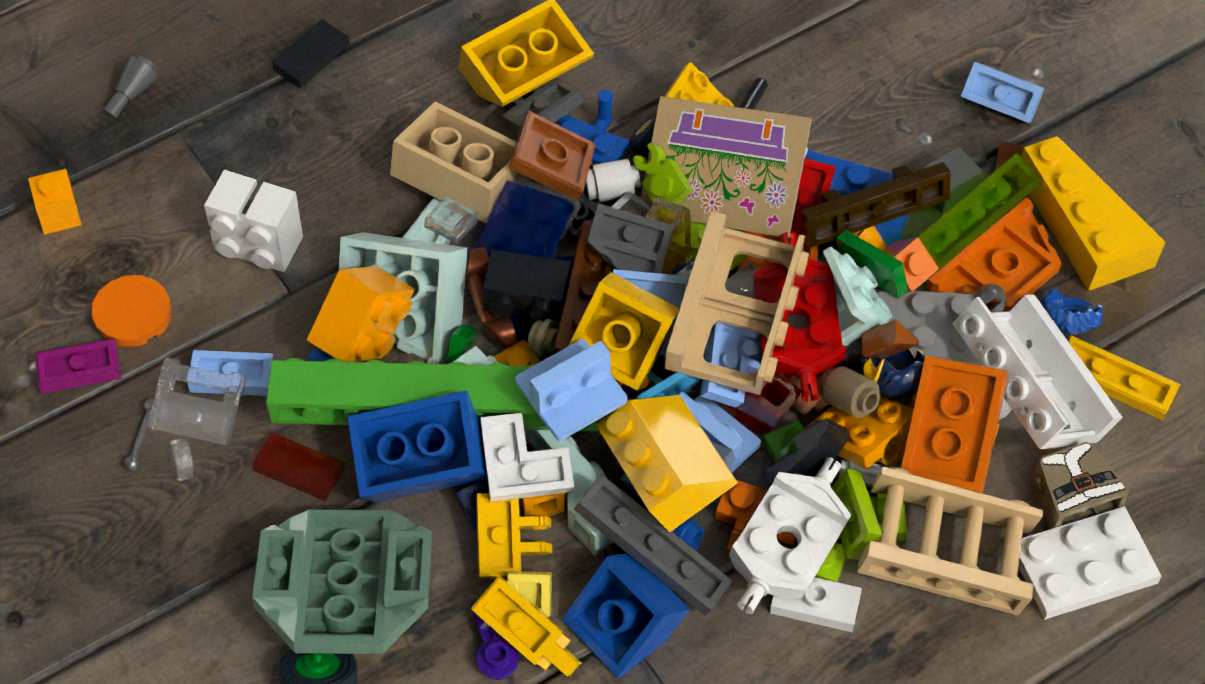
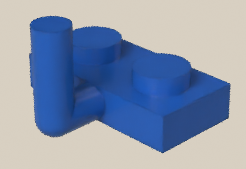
M601 90L598 93V117L592 125L569 115L561 117L557 122V125L595 143L591 168L595 164L623 160L629 151L630 141L606 131L612 122L613 94L609 90Z

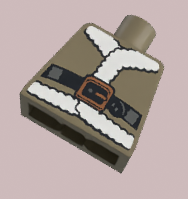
M1084 442L1070 448L1065 446L1040 449L1044 456L1037 460L1032 481L1049 530L1124 506L1130 490L1093 444Z

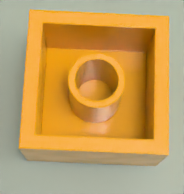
M378 266L339 269L308 335L307 341L335 359L345 362H361L383 358L394 345L395 337L393 335L399 322L408 315L412 303L410 299L415 289Z

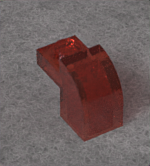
M775 370L772 383L764 381L760 395L745 391L743 404L736 408L729 405L726 406L736 413L734 419L748 430L757 433H770L797 402L801 395V389Z

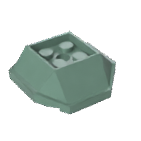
M306 510L290 517L279 526L274 524L262 529L252 595L254 608L294 653L383 654L429 607L432 531L421 525H415L408 518L393 510Z

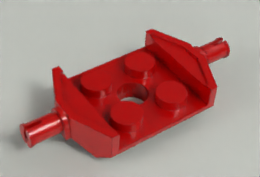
M788 232L782 233L780 235L781 243L796 246L797 234L790 232L788 239ZM808 258L804 275H796L793 286L799 288L793 311L785 309L782 320L787 322L789 316L800 314L808 320L809 325L803 329H795L788 325L783 346L775 345L772 357L778 359L775 372L796 376V379L800 380L801 400L808 402L809 396L811 401L819 398L816 383L817 374L836 366L844 359L846 354V345L842 344L833 272L828 264ZM773 262L754 272L753 286L755 299L768 303L779 301L788 273L785 265ZM760 334L763 357L767 343V338L763 334Z

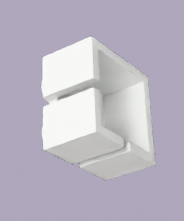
M224 170L204 205L208 225L211 226L210 234L214 250L228 258L237 257L253 262L263 269L272 268L285 272L303 238L296 191L263 182L247 213L244 215L241 213L253 193L257 181L256 179Z

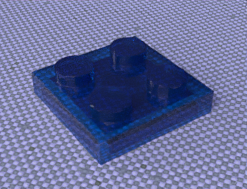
M507 180L475 249L484 246L489 257H491L492 250L551 259L575 205L567 199Z

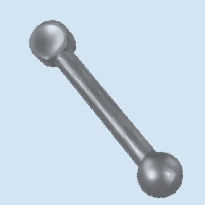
M150 398L144 403L145 417L131 455L124 460V467L128 471H135L139 468L140 461L138 457L152 418L161 411L160 403L155 398Z

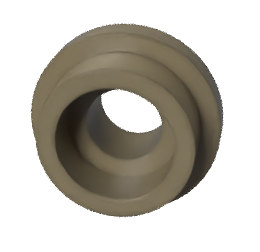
M538 320L530 330L528 347L540 358L547 359L552 355L559 324L556 320Z

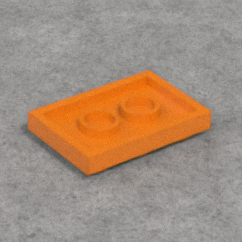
M925 355L901 469L907 470L915 476L983 494L1009 373L1006 370Z

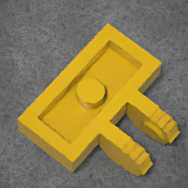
M489 493L477 494L475 496L478 579H496L498 576L507 579L510 571H521V555L539 556L552 553V544L545 541L520 542V529L543 531L551 528V518L545 516L519 517V498L490 502Z

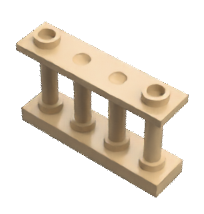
M882 467L871 486V492L887 493L881 525L882 536L878 542H869L859 558L857 573L1019 616L1032 600L1034 584L1020 581L1017 577L1022 533L1030 534L1041 520L1043 510L1030 507L1029 504L1020 500L1008 501L915 476L901 468L889 469ZM902 501L926 507L919 553L900 549L896 545ZM942 512L966 517L959 564L941 560L936 555ZM983 522L1006 528L999 575L982 571L977 567Z

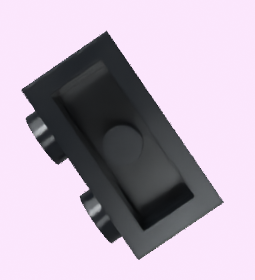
M492 250L483 286L484 311L493 312L500 316L515 315L532 318L536 321L552 319L559 322L570 275V261Z

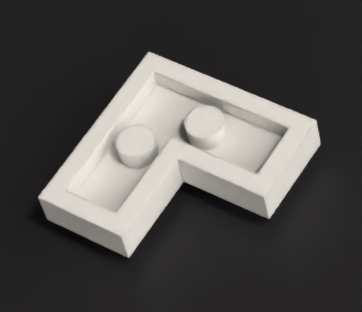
M522 413L480 417L490 502L574 492L569 447L527 452Z

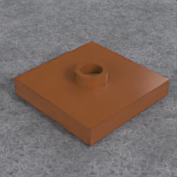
M528 111L522 120L509 168L578 201L584 191L595 143Z

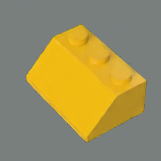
M547 0L461 46L458 69L479 97L503 107L591 59L594 56V52L555 0Z
M680 395L628 400L625 405L619 407L596 424L649 512L669 532L673 531L738 483Z

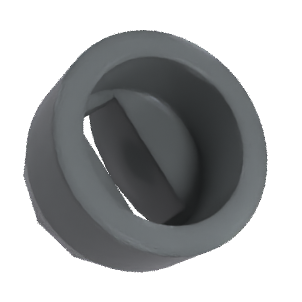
M985 284L975 294V298L980 297L985 305L994 298L997 299L998 302L988 308L991 313L1004 310L1007 296L1000 286Z

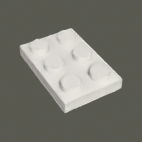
M1125 506L1024 537L1021 541L1018 567L1025 582L1034 584L1032 596L1044 620L1158 584L1161 578V574Z

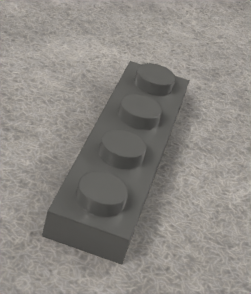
M602 474L574 508L578 514L704 616L714 608L733 582V580L675 533L669 532L654 516Z

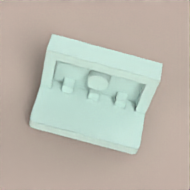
M829 247L823 253L834 275L833 281L842 344L848 346L862 337V333L889 322V319L892 318V313L887 304L881 298H878L874 288L878 284L872 272L866 266L861 268L856 265L847 253L842 255L832 247Z

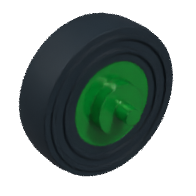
M290 649L284 654L279 665L280 684H356L358 677L357 662L353 654L294 653Z

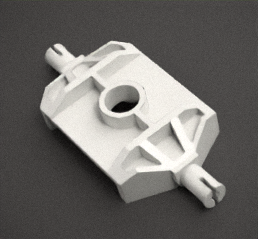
M826 458L818 474L814 477L778 472L750 521L732 546L729 553L735 569L749 582L747 590L737 603L739 609L743 611L747 602L751 601L745 613L753 614L761 598L767 594L784 599L802 598L848 522L851 514L830 486L842 467L836 461L832 469L829 470L834 460L833 458ZM781 532L793 534L798 541V546L792 549L784 548L777 541V534Z

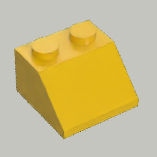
M611 272L599 282L569 346L581 339L586 340L589 346L602 341L610 351L611 375L614 379L638 391L664 348L674 328L680 308Z

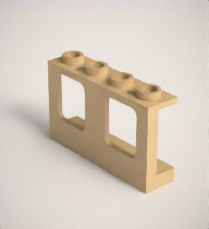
M711 211L666 350L665 369L760 395L764 381L771 383L773 381L778 359L772 357L774 346L782 347L789 323L782 320L785 309L793 311L799 288L793 286L795 276H803L807 266L809 253L803 251L805 236L799 235L796 246L725 228L727 215ZM737 254L753 256L787 267V277L778 302L768 303L727 291L725 284L733 259ZM724 323L763 334L767 338L761 364L756 373L748 374L711 364L704 360L703 355L713 325Z

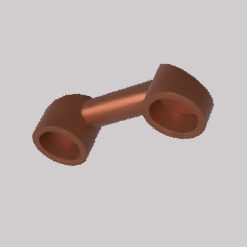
M483 246L470 252L466 282L484 332L496 345L507 349L517 344L515 330L510 317L503 316L496 319L493 312L484 311V283L482 279L486 278L490 259L486 248Z

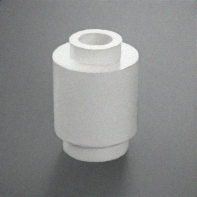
M629 159L593 165V169H589L586 179L589 200L599 199V202L620 199L627 192L635 195L634 188L641 187L638 168L635 165L630 166Z

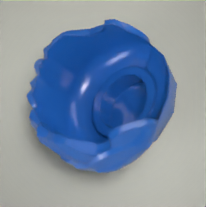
M1055 288L1051 289L1041 299L1040 303L1063 335L1086 333L1095 327H1099L1102 323L1103 311L1101 304H1098L1095 308L1091 303L1075 297L1063 298L1062 293L1058 292Z

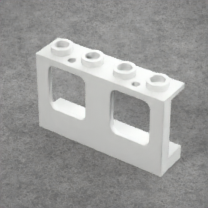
M1024 295L1009 312L993 313L989 311L980 297H976L952 323L981 366L1006 370L1009 373L1004 399L1039 449L1073 446L1084 442L1097 443L1123 418L1035 295ZM981 343L984 346L983 350L980 348ZM1025 406H1026L1027 409H1028V413H1027V414H1026V412L1024 411V407H1025Z

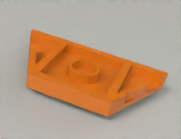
M1026 197L947 265L942 267L940 271L928 279L926 288L930 292L976 294L981 286L996 284L1005 291L1007 296V302L1002 312H1009L1024 295H1032L1057 274L1062 262L1055 248L1049 244V236L1043 224L1038 225L1032 212L1034 207L1032 201ZM994 298L986 305L987 308L997 303V299Z

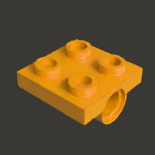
M880 396L877 408L863 418H856L835 406H831L813 422L829 418L848 429L850 438L838 453V456L866 470L875 462L891 467L898 464L904 456L914 409L895 400H888Z

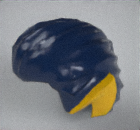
M910 349L887 359L867 358L862 355L860 371L862 375L877 382L880 390L879 394L883 398L888 400L905 399L918 392L925 356L922 351L917 350L914 357Z

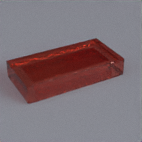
M274 432L271 433L252 463L255 472L323 501L327 500L345 470L344 462Z

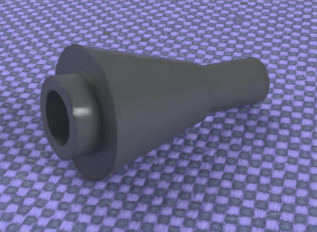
M138 55L136 58L128 56L116 86L115 94L103 112L108 117L116 119L127 102L132 101L158 79V75L155 72L156 66L149 59Z

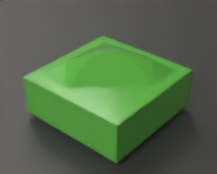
M800 421L763 435L762 443L775 464L778 463L782 456L798 451L793 437L805 431Z

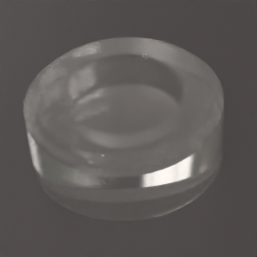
M185 438L170 441L171 459L176 480L192 479L194 469L188 441Z

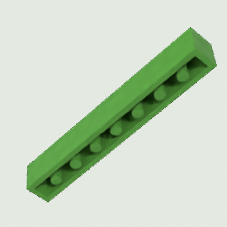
M289 358L285 361L272 360L266 404L272 423L349 425L347 416L466 390L470 395L479 421L480 417L522 413L524 430H549L515 382V377L536 364L529 367L508 366L503 363H492L488 366L467 365L462 362H451L447 365L426 364L421 361H411L403 364L385 363L380 360H370L366 363L345 362L339 359H329L325 362L304 361L299 358ZM599 419L579 431H599L596 426Z

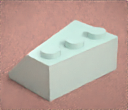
M365 232L341 237L339 269L378 266L415 289L410 299L412 303L408 315L399 322L393 335L397 348L408 354L413 353L428 361L427 364H444L448 357L452 333L462 325L467 248Z

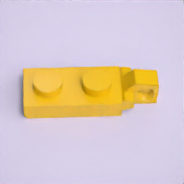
M501 576L494 580L472 606V611L534 665L538 664L544 670H547L553 664L567 677L571 676L580 666L581 662L565 648L571 640L564 634V631Z

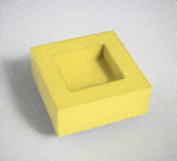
M510 571L507 582L547 617H550L552 572Z

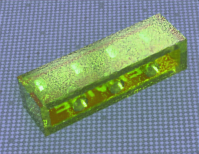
M1017 153L918 236L939 268L934 274L940 271L1042 182Z

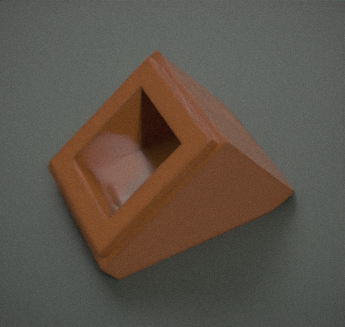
M896 319L862 333V355L867 358L887 359L919 345V340Z

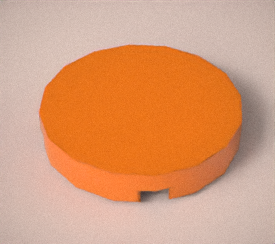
M142 275L123 276L110 281L98 291L92 302V319L96 329L105 340L115 339L117 346L139 347L147 344L148 339L153 338L155 335L158 338L164 333L171 321L172 306L165 288L156 280Z

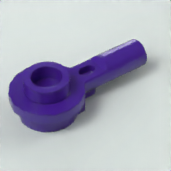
M474 601L473 603H471L470 609L472 608V606H473L477 601ZM471 609L483 642L476 655L479 670L482 674L494 680H502L509 677L518 667V650L507 640L499 638L498 633Z

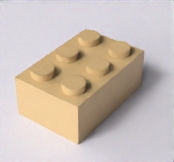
M434 102L393 141L391 176L484 223H487L527 180L526 176L509 168L516 141L437 102Z

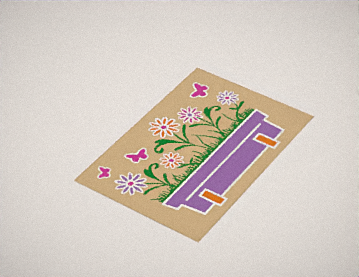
M660 96L651 143L660 145L664 149L666 160L670 159L677 162L694 189L687 198L667 215L676 219L707 224L710 212L713 211L727 215L725 224L727 228L778 237L782 233L788 232L789 238L812 118ZM651 151L649 152L648 162H650L652 158ZM647 172L645 173L644 180L649 176ZM643 187L641 199L655 207Z

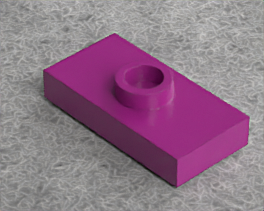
M115 339L35 353L41 394L122 379Z

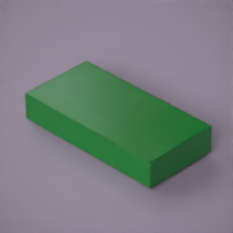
M845 230L836 238L839 253L842 255L847 253L856 265L861 268L866 266L874 275L878 284L877 287L898 299L908 291L903 262Z

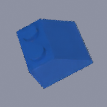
M628 553L607 556L562 620L619 678L666 642L690 611V608L665 583Z

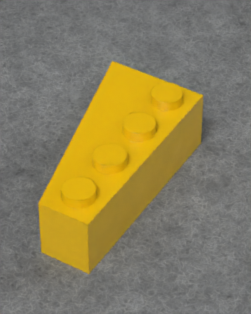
M1058 136L1024 147L1017 168L1021 174L1020 181L1088 291L1155 268L1166 242Z

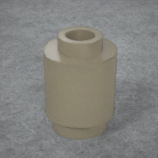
M845 366L827 369L819 382V392L824 396L827 403L856 418L867 416L879 404L880 390L877 382Z

